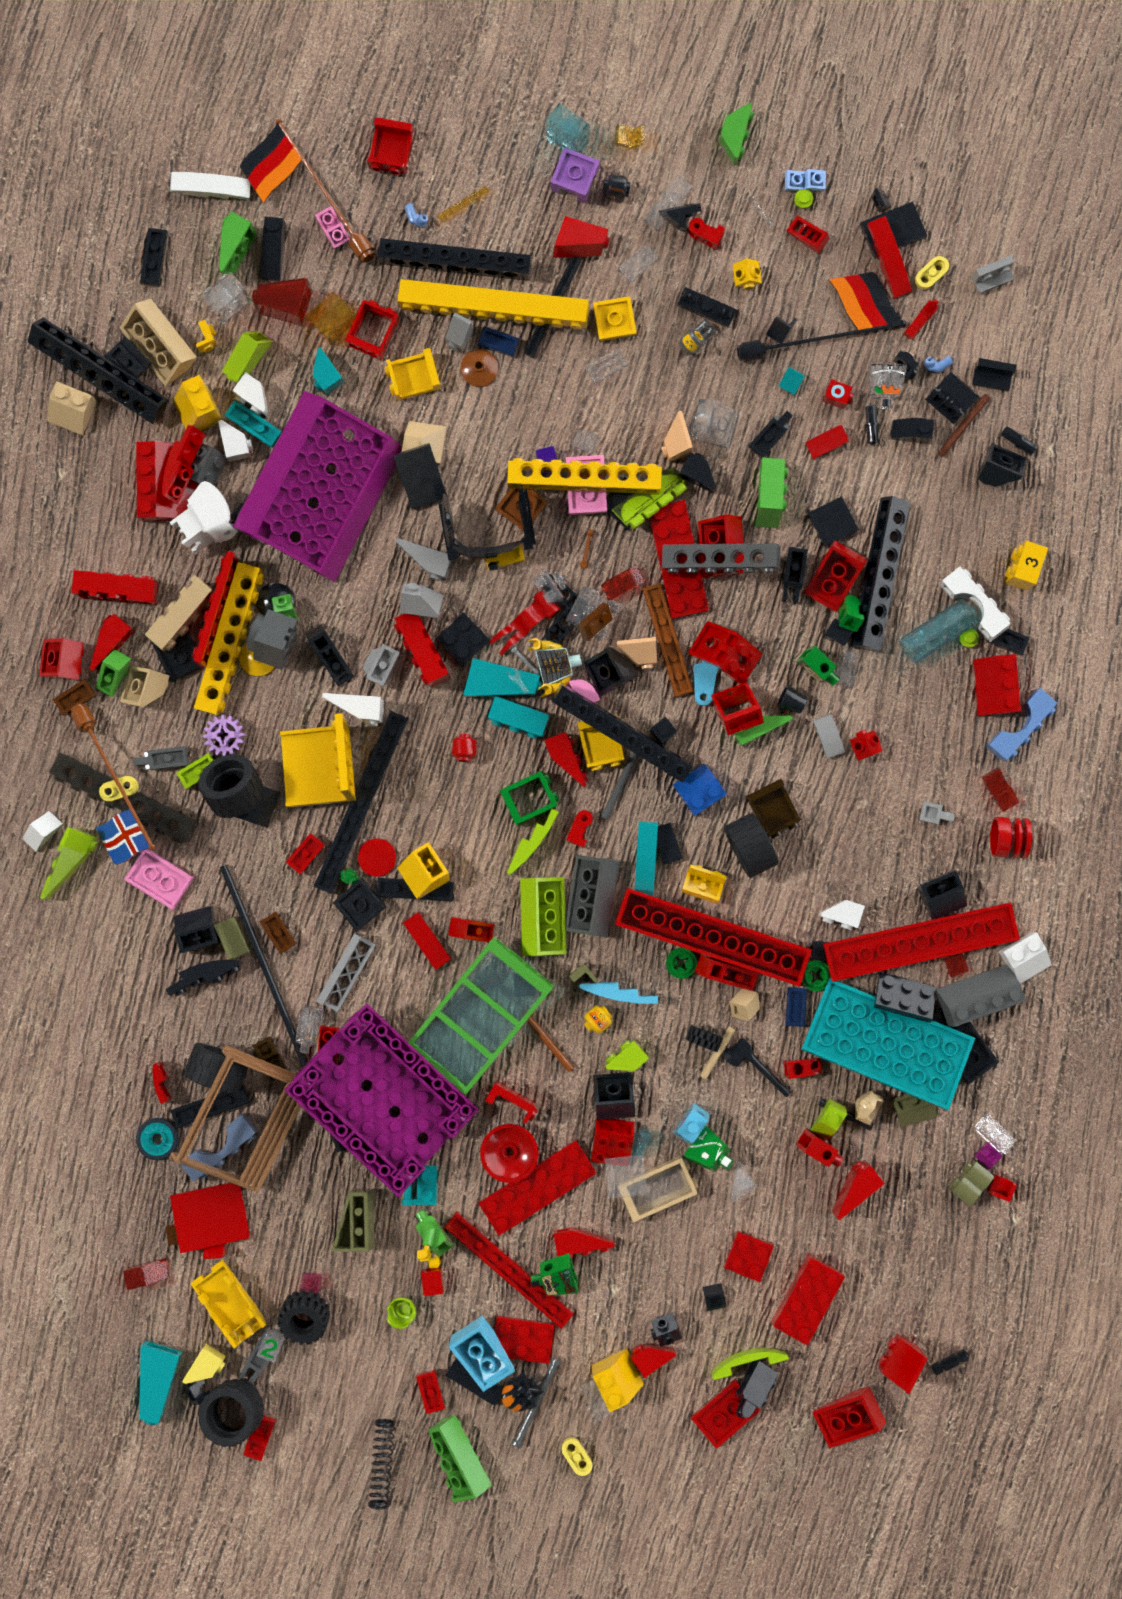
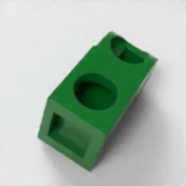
M847 595L844 603L839 607V626L857 632L864 621V615L859 614L861 601L854 595Z

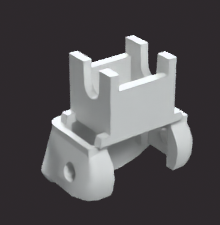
M206 481L201 482L190 498L187 499L188 509L170 522L175 529L180 526V533L187 537L181 541L184 546L188 548L196 543V546L191 549L195 555L213 541L215 543H222L233 538L238 532V529L232 527L233 524L229 522L230 510L224 496L215 486Z

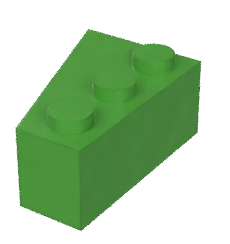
M762 457L758 485V514L755 527L778 528L781 514L786 511V500H783V495L787 493V484H784V479H787L788 467H785V459Z

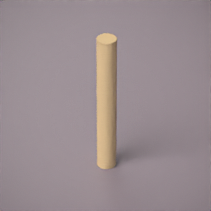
M730 1026L727 1028L718 1053L713 1052L700 1076L707 1079L734 1034V1028Z

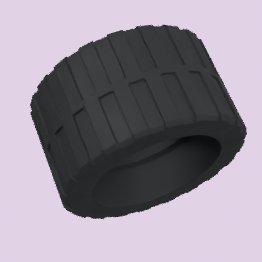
M238 754L225 755L210 762L203 769L198 780V788L215 815L222 818L239 817L248 813L256 807L264 793V785L253 764L248 758ZM240 781L235 787L222 791L231 783Z
M750 813L724 826L726 837L749 878L779 864L776 852L754 813Z
M195 1043L185 1067L184 1076L197 1084L211 1088L226 1058L222 1053L223 1049L204 1043ZM233 1062L219 1092L238 1094L249 1067Z
M232 1379L224 1381L204 1397L199 1406L198 1421L202 1432L209 1441L211 1440L214 1444L221 1445L222 1447L236 1446L244 1442L261 1425L265 1410L262 1396H260L257 1388L255 1389L253 1385L244 1380ZM228 1396L241 1403L246 1414V1422L243 1428L234 1429L222 1422L217 1410L219 1398Z

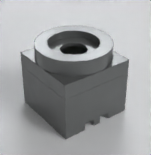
M269 609L266 615L258 614L250 629L246 646L247 650L254 652V660L283 670L288 658L286 655H290V650L297 640V619Z

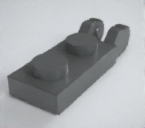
M268 1329L261 1336L238 1376L242 1379L249 1367L256 1372L249 1379L251 1385H253L258 1375L262 1373L271 1359L261 1355L263 1350L274 1346L272 1342L269 1344L265 1342L268 1339H273L277 1342L278 1348L283 1340ZM276 1349L273 1350V1351L267 1352V1354L273 1356V1354H274V1352L276 1351Z

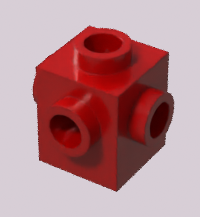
M866 729L855 733V738L849 740L858 761L883 751L875 730L867 732Z

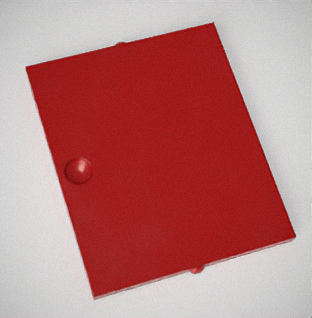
M229 1182L170 1195L174 1217L173 1225L176 1228L180 1254L250 1238L241 1186Z

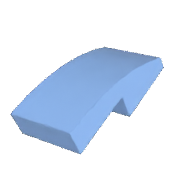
M807 169L805 172L787 170L785 172V191L798 192L801 189H806L810 192L824 191L826 189V171Z

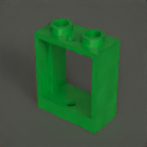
M539 771L500 790L516 826L558 807L556 802L559 801L556 792H551L548 786L551 784L547 773L543 775L542 771ZM540 778L551 803L520 817L509 792Z

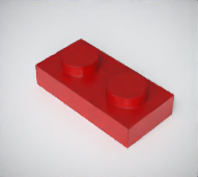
M310 833L286 863L301 875L326 845Z
M436 1370L416 1374L426 1415L444 1410L446 1406Z

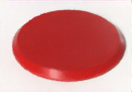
M379 838L371 839L361 846L358 853V862L361 869L368 875L375 877L383 876L393 869L396 863V852L388 841Z

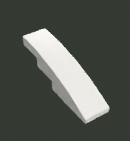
M171 172L170 192L203 198L212 196L223 199L233 197L248 200L250 197V182L248 179L233 176Z

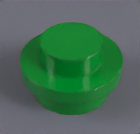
M347 868L340 873V879L347 884L353 885L359 880L357 872Z

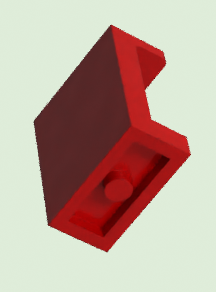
M375 117V131L370 156L367 158L368 167L376 172L383 170L389 171L393 175L406 174L414 133L412 123Z
M496 1080L485 1101L492 1105L497 1095L527 1111L523 1118V1123L526 1124L528 1120L532 1122L538 1110L535 1108L536 1103Z

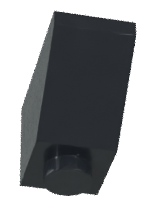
M923 418L893 420L891 439L929 444L933 437L935 420Z
M690 452L679 476L713 494L716 485L708 461L705 460L703 455Z

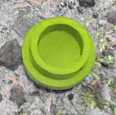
M801 189L795 194L794 202L799 208H808L813 202V195L809 190Z
M971 628L963 630L959 636L960 643L967 648L975 646L979 640L978 633Z

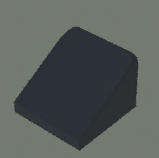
M879 188L874 189L871 198L877 211L880 213L891 208L885 191Z
M722 1284L703 1287L707 1311L726 1307Z

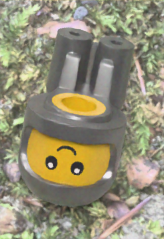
M706 319L700 322L694 329H689L680 338L679 345L684 353L689 355L696 353L705 345V341L716 332L712 326L709 327L710 324Z

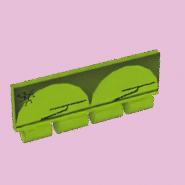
M669 466L662 472L660 494L633 493L614 507L612 511L626 526L630 524L635 529L645 522L643 516L649 519L659 511V507H665L674 500V497L677 498L687 490L684 485L685 481Z

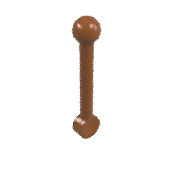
M589 529L587 531L588 537L583 556V561L580 562V567L583 569H585L588 565L586 561L591 536L594 535V531L592 529Z

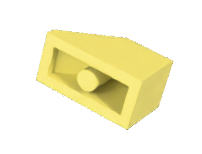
M206 1344L182 1382L187 1384L212 1378L216 1372L220 1374L226 1364L223 1362L226 1355Z

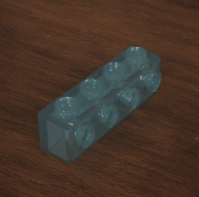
M960 599L900 638L899 643L903 653L915 664L978 624L979 621L975 609L964 599Z

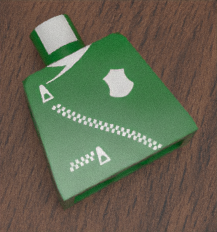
M706 1125L684 1154L690 1162L713 1172H716L720 1166L729 1170L734 1163V1160L727 1156L730 1148Z

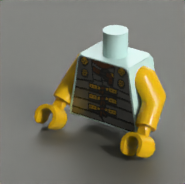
M537 638L528 640V642H532L534 647L528 648V650H536V657L543 685L538 690L544 689L545 694L541 696L544 698L549 694L555 693L561 682L565 685L570 682L573 676L571 668L582 665L580 654L568 657L567 649L563 648L560 644L538 640Z

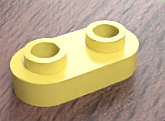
M942 256L933 258L916 275L915 283L917 287L922 290L931 288L948 271V260ZM935 266H940L941 270H936ZM921 279H927V283H923Z
M131 776L118 778L127 797L134 795L138 791L139 784L135 778ZM114 780L106 782L100 787L99 794L105 801L113 802L123 798ZM126 782L130 783L129 789H125L124 787ZM108 788H111L112 793L110 795L106 794V790Z
M574 1437L565 1439L562 1444V1453L574 1472L580 1476L589 1474L592 1470V1460L580 1441ZM573 1444L575 1449L570 1450L568 1446ZM585 1461L586 1465L580 1466L579 1462Z

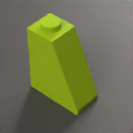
M260 331L244 332L222 370L227 375L226 378L236 383L240 381L245 372L250 374L273 341Z

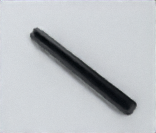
M571 257L552 296L564 297L582 261L581 257ZM550 324L537 325L524 351L525 355L531 358L534 357Z

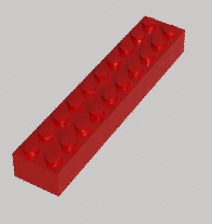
M629 888L625 890L614 925L799 987L812 951L811 949Z

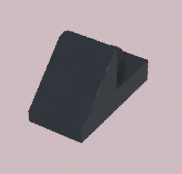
M691 203L659 210V215L676 229L687 230L685 218L693 217L695 212L702 211L701 203Z

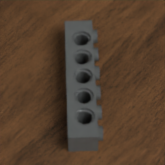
M777 543L663 545L662 568L670 574H678L679 570H686V573L691 574L698 573V570H705V573H717V570H724V573H736V570H743L744 573H755V570H762L763 573H774V570H780V546ZM743 554V562L736 563V557ZM763 554L762 562L755 563V557ZM682 555H687L686 562L680 564V557ZM701 555H706L705 562L699 564L698 558ZM725 555L724 562L718 564V556Z

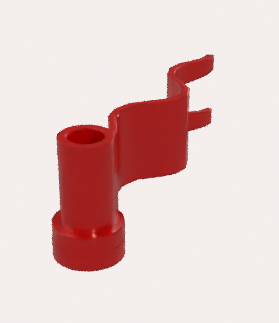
M542 590L533 597L535 601L530 606L524 609L509 625L500 630L489 641L492 644L504 635L516 629L518 630L499 652L501 656L546 616L548 619H551L560 611L556 603L553 604Z

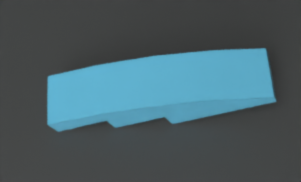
M618 982L579 983L581 989L605 998L638 1004H658L657 995L638 996L637 988L619 989Z

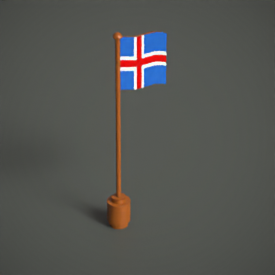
M84 703L73 706L71 708V717L78 730L85 733L89 732L129 807V810L117 814L104 825L95 827L114 864L127 862L143 850H154L156 845L152 844L92 731L97 722L89 707L85 706Z

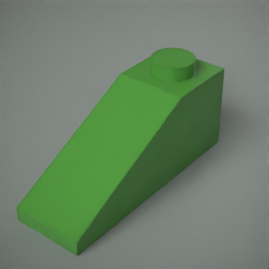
M763 716V724L734 733L733 735L741 747L793 719L792 716Z

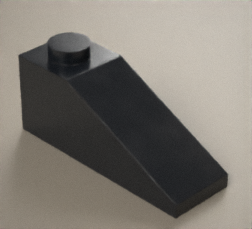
M267 216L264 218L261 279L281 281L287 230L284 218Z
M322 624L305 634L337 686L354 677Z

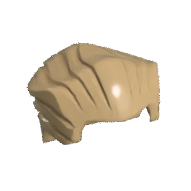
M874 1090L862 1095L855 1103V1120L871 1125L884 1099Z

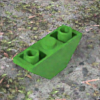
M750 103L725 117L720 143L734 165H737L738 158H743L745 148L742 147V143L747 141L750 130L746 128L748 123H752L754 112L751 111L752 104Z

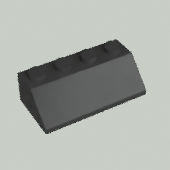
M576 855L566 917V931L608 937L619 861Z
M1006 964L935 989L947 1025L952 1027L1026 1001L1020 982Z

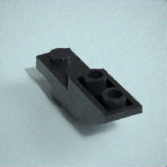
M226 959L197 964L179 972L182 980L165 990L169 996L175 994L177 997L186 992V987L190 985L195 987L202 983V978H204L206 983L212 982L214 985L223 980L222 976L229 972L232 975L239 971V966L244 963L242 960Z

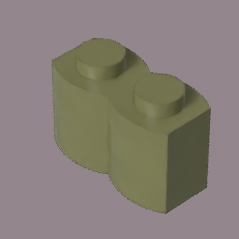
M974 1160L972 1162L968 1161L963 1166V1173L960 1177L956 1176L951 1181V1188L949 1189L969 1207L975 1203L994 1178L990 1172Z

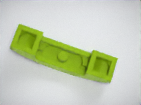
M768 1347L752 1348L726 1358L711 1371L713 1380L731 1376L730 1367L766 1357L770 1365L789 1360L786 1351Z

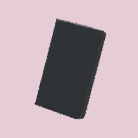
M979 358L975 363L972 385L1008 392L1017 364Z

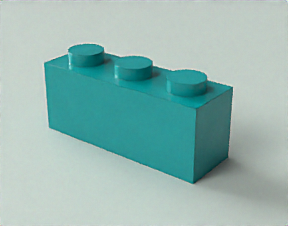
M497 696L494 698L488 715V720H491L490 724L501 727L503 724L509 727L508 730L518 734L520 731L527 733V737L535 740L538 737H543L550 718L548 714Z

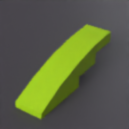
M551 809L544 826L536 824L529 841L524 838L521 839L507 874L511 875L540 846L550 831L559 813L558 811Z

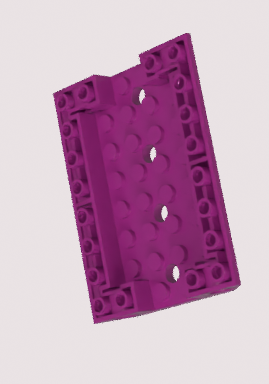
M304 391L232 527L265 545H270L301 562V565L335 583L396 467L393 455L402 452V446L389 435L325 398ZM345 430L353 432V440L348 441L344 438ZM327 464H333L336 467L335 474L330 475L326 472ZM309 498L317 499V508L312 509L308 506ZM293 531L298 532L300 535V540L297 543L290 540V534Z
M367 1003L340 1027L296 1074L284 1090L398 1198L425 1169L424 1165L450 1137L453 1139L479 1110ZM337 1053H341L344 1056L341 1064L333 1062V1056ZM364 1080L371 1081L372 1087L370 1090L364 1091L361 1088V1083ZM393 1106H397L400 1109V1113L396 1117H391L389 1114V1110ZM423 1132L426 1133L428 1136L427 1141L419 1143L417 1140L418 1135Z

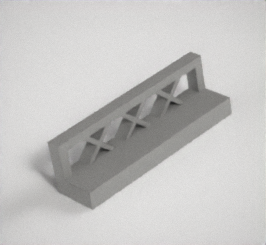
M354 934L316 1002L339 1012L376 944L358 934ZM361 941L370 946L368 952L363 955H359L357 949ZM357 958L359 968L356 971L350 972L348 963L350 960ZM348 975L350 984L348 987L340 989L338 982L340 977ZM336 992L339 993L340 997L337 1006L327 1001L330 995Z

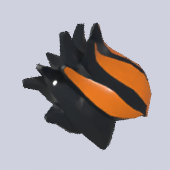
M521 1372L518 1377H513L506 1382V1386L502 1390L501 1400L505 1407L514 1412H522L531 1406L537 1407L535 1398L543 1394L544 1391L536 1388L541 1382H534L535 1374L528 1379L526 1374Z

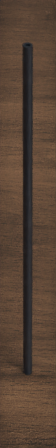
M228 866L220 867L222 875L303 1068L308 1063V1059L299 1038L296 1036V1030ZM331 1135L337 1152L343 1151L344 1146Z

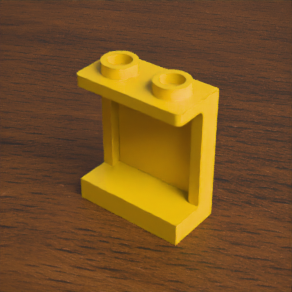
M430 348L423 349V353L392 362L390 359L386 360L388 366H385L384 369L387 378L391 377L392 384L389 387L392 396L396 395L397 401L441 389Z
M583 721L577 723L587 769L591 768L592 771L603 769V765L610 764L611 767L622 765L621 761H625L622 746Z

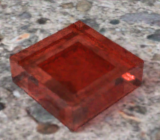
M963 953L943 959L949 977L969 971Z

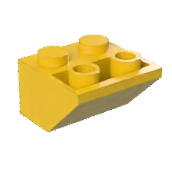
M429 842L412 851L397 868L417 900L450 881L449 872Z

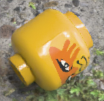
M596 1005L585 1013L584 1018L586 1022L584 1025L590 1033L594 1030L595 1033L600 1034L611 1026V1019L613 1017L604 1005L602 1007Z

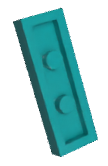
M234 400L224 414L226 418L271 448H273L282 433L281 430L236 400Z

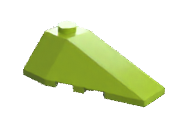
M67 827L57 851H60V855L56 860H53L52 869L54 871L46 879L40 896L41 899H49L90 856L91 852H95L98 846V842H96L98 837L78 828Z

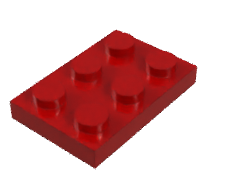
M497 1315L495 1334L509 1359L549 1364L554 1323Z
M736 1379L731 1381L691 1416L692 1421L716 1449L761 1411V1409H755L749 1418L736 1416V1409L740 1402L736 1396V1391L740 1384Z

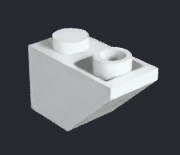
M245 372L232 390L236 396L235 399L242 405H245V403L250 405V410L258 416L262 414L267 417L268 409L264 387L259 381Z
M843 900L821 911L819 916L823 917L822 921L834 924V921L842 923V928L852 930L853 927L858 928L865 906Z

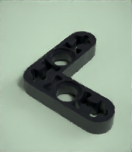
M547 574L542 578V588L566 608L545 634L546 641H551L549 633L552 632L554 634L558 630L555 626L558 625L565 633L562 634L560 631L557 635L559 639H553L551 642L559 644L585 615L587 603L553 574ZM547 579H554L553 584L557 588L559 584L562 586L556 591V594L553 593L555 589L552 586L546 587ZM566 590L570 593V597L568 600H561L559 593ZM573 597L576 598L574 602L577 605L583 604L582 612H575V606L572 603L570 606L567 605L572 601ZM569 617L572 620V624L569 627L562 626V618Z

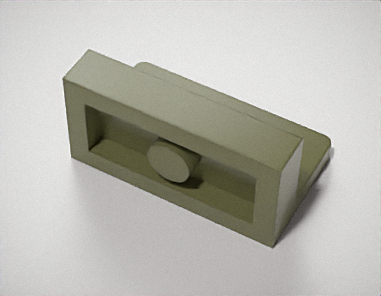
M236 917L214 924L229 960L251 952Z
M584 963L569 975L571 980L575 982L584 973H587L596 984L599 982Z
M910 1095L892 1099L900 1127L937 1117L936 1106Z

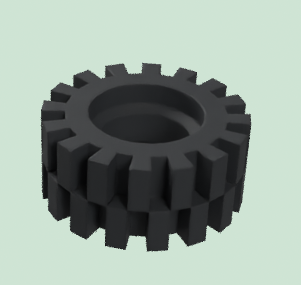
M691 1025L685 1039L718 1053L723 1037Z

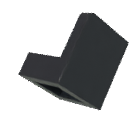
M775 317L766 335L782 345L798 319L794 318L788 324L781 318Z
M834 619L823 638L828 641L832 639L845 646L854 631L840 627L839 620Z

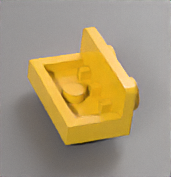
M690 865L681 892L718 904L727 876L722 875L718 871L704 869L700 865Z

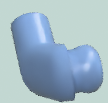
M949 356L940 362L932 357H928L925 359L924 366L928 371L940 373L952 365L953 361Z

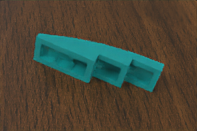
M639 821L635 891L654 896L658 822Z

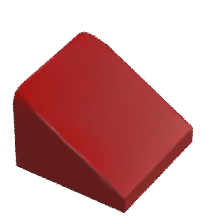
M226 1244L204 1248L203 1259L223 1258L226 1254Z

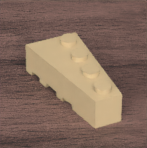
M195 574L190 579L193 583L188 587H183L179 592L178 601L175 600L168 605L165 611L167 614L165 616L163 614L160 615L145 633L146 637L164 653L166 650L170 651L176 645L175 641L179 636L183 637L189 631L188 627L192 622L196 623L202 617L201 612L205 608H210L211 603H209V599L213 591Z

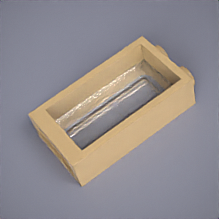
M678 1156L617 1184L633 1223L697 1195L696 1189L699 1186L695 1177L690 1178L688 1171L691 1168L687 1159L683 1160L681 1156Z

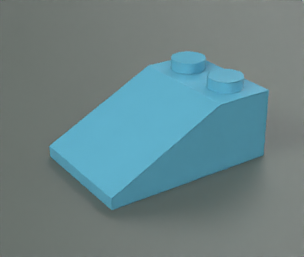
M483 1316L451 1336L448 1347L483 1392L515 1372L497 1335Z

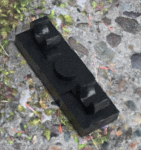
M687 287L684 288L677 303V306L729 328L737 310Z

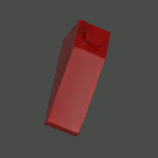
M114 613L112 616L109 615L103 621L104 625L100 629L90 670L95 673L100 671L102 661L114 649L118 651L135 632L134 629Z
M702 954L695 973L706 979L750 991L754 990L759 976L757 972Z

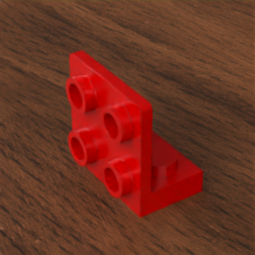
M596 1118L591 1161L628 1167L634 1139L635 1122L617 1119L597 1120Z

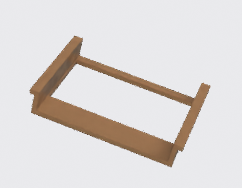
M225 1045L222 1053L226 1058L179 1153L172 1151L169 1159L259 1193L301 1108L284 1091L296 1076V1073ZM233 1062L287 1083L241 1177L186 1157Z

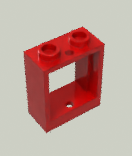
M363 299L345 339L346 345L382 361L399 323L397 312L389 307L386 309L382 308L373 300L368 302ZM367 312L391 321L380 347L356 337Z
M747 682L711 695L714 709L728 736L764 723L761 708ZM748 701L750 707L725 716L723 709Z

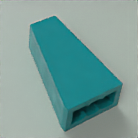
M473 658L463 696L466 698L535 696L536 691L540 692L538 688L542 686L543 681L540 680V675Z
M147 1340L142 1344L140 1352L139 1419L144 1420V1423L148 1425H158L163 1418L183 1352Z

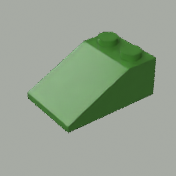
M232 211L222 222L219 270L228 284L231 282L257 237L252 223Z

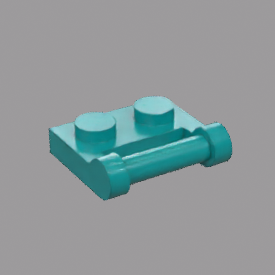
M424 1165L425 1169L417 1177V1198H411V1184L404 1191L402 1205H437V1165Z

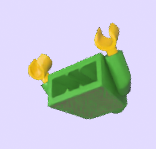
M421 1210L415 1215L419 1222L415 1227L423 1238L422 1246H424V1249L417 1251V1258L420 1262L428 1261L429 1268H438L440 1266V1256L455 1245L437 1219L432 1215L428 1216L425 1210ZM431 1252L434 1253L435 1257L431 1258Z

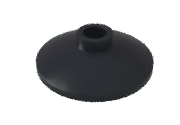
M281 583L267 584L258 592L259 596L256 606L262 615H266L268 609L274 611L273 604L271 603L273 597L290 594L294 607V596L291 590Z

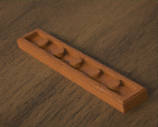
M661 583L642 588L674 696L676 698L693 693L694 691Z

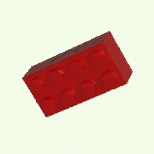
M808 1253L771 1320L773 1327L808 1346L845 1278L844 1274Z

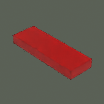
M419 912L403 922L435 970L451 960V957Z

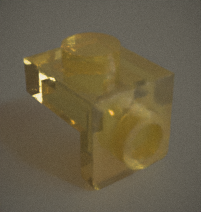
M618 124L615 131V145L635 150L645 141L644 126L640 125L634 128Z

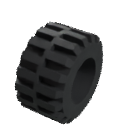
M305 1289L300 1290V1293L294 1291L292 1295L289 1294L286 1300H284L278 1316L279 1331L281 1334H285L284 1338L287 1340L291 1339V1342L294 1344L299 1342V1345H303V1343L309 1345L312 1341L317 1342L319 1337L322 1338L330 1316V1307L326 1304L325 1298H320L321 1295L319 1293L313 1294L312 1290L305 1292ZM296 1314L308 1315L312 1320H301Z

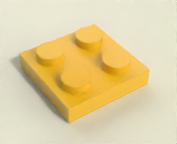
M630 296L593 302L599 342L637 335Z

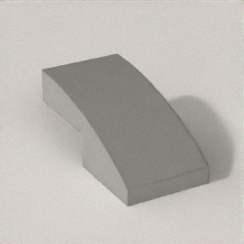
M828 714L813 720L825 757L828 759L844 753L845 750L832 715Z

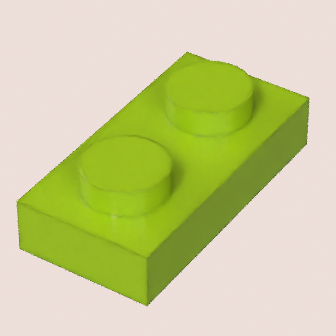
M210 753L176 772L185 789L196 785L203 769L210 762L214 761Z

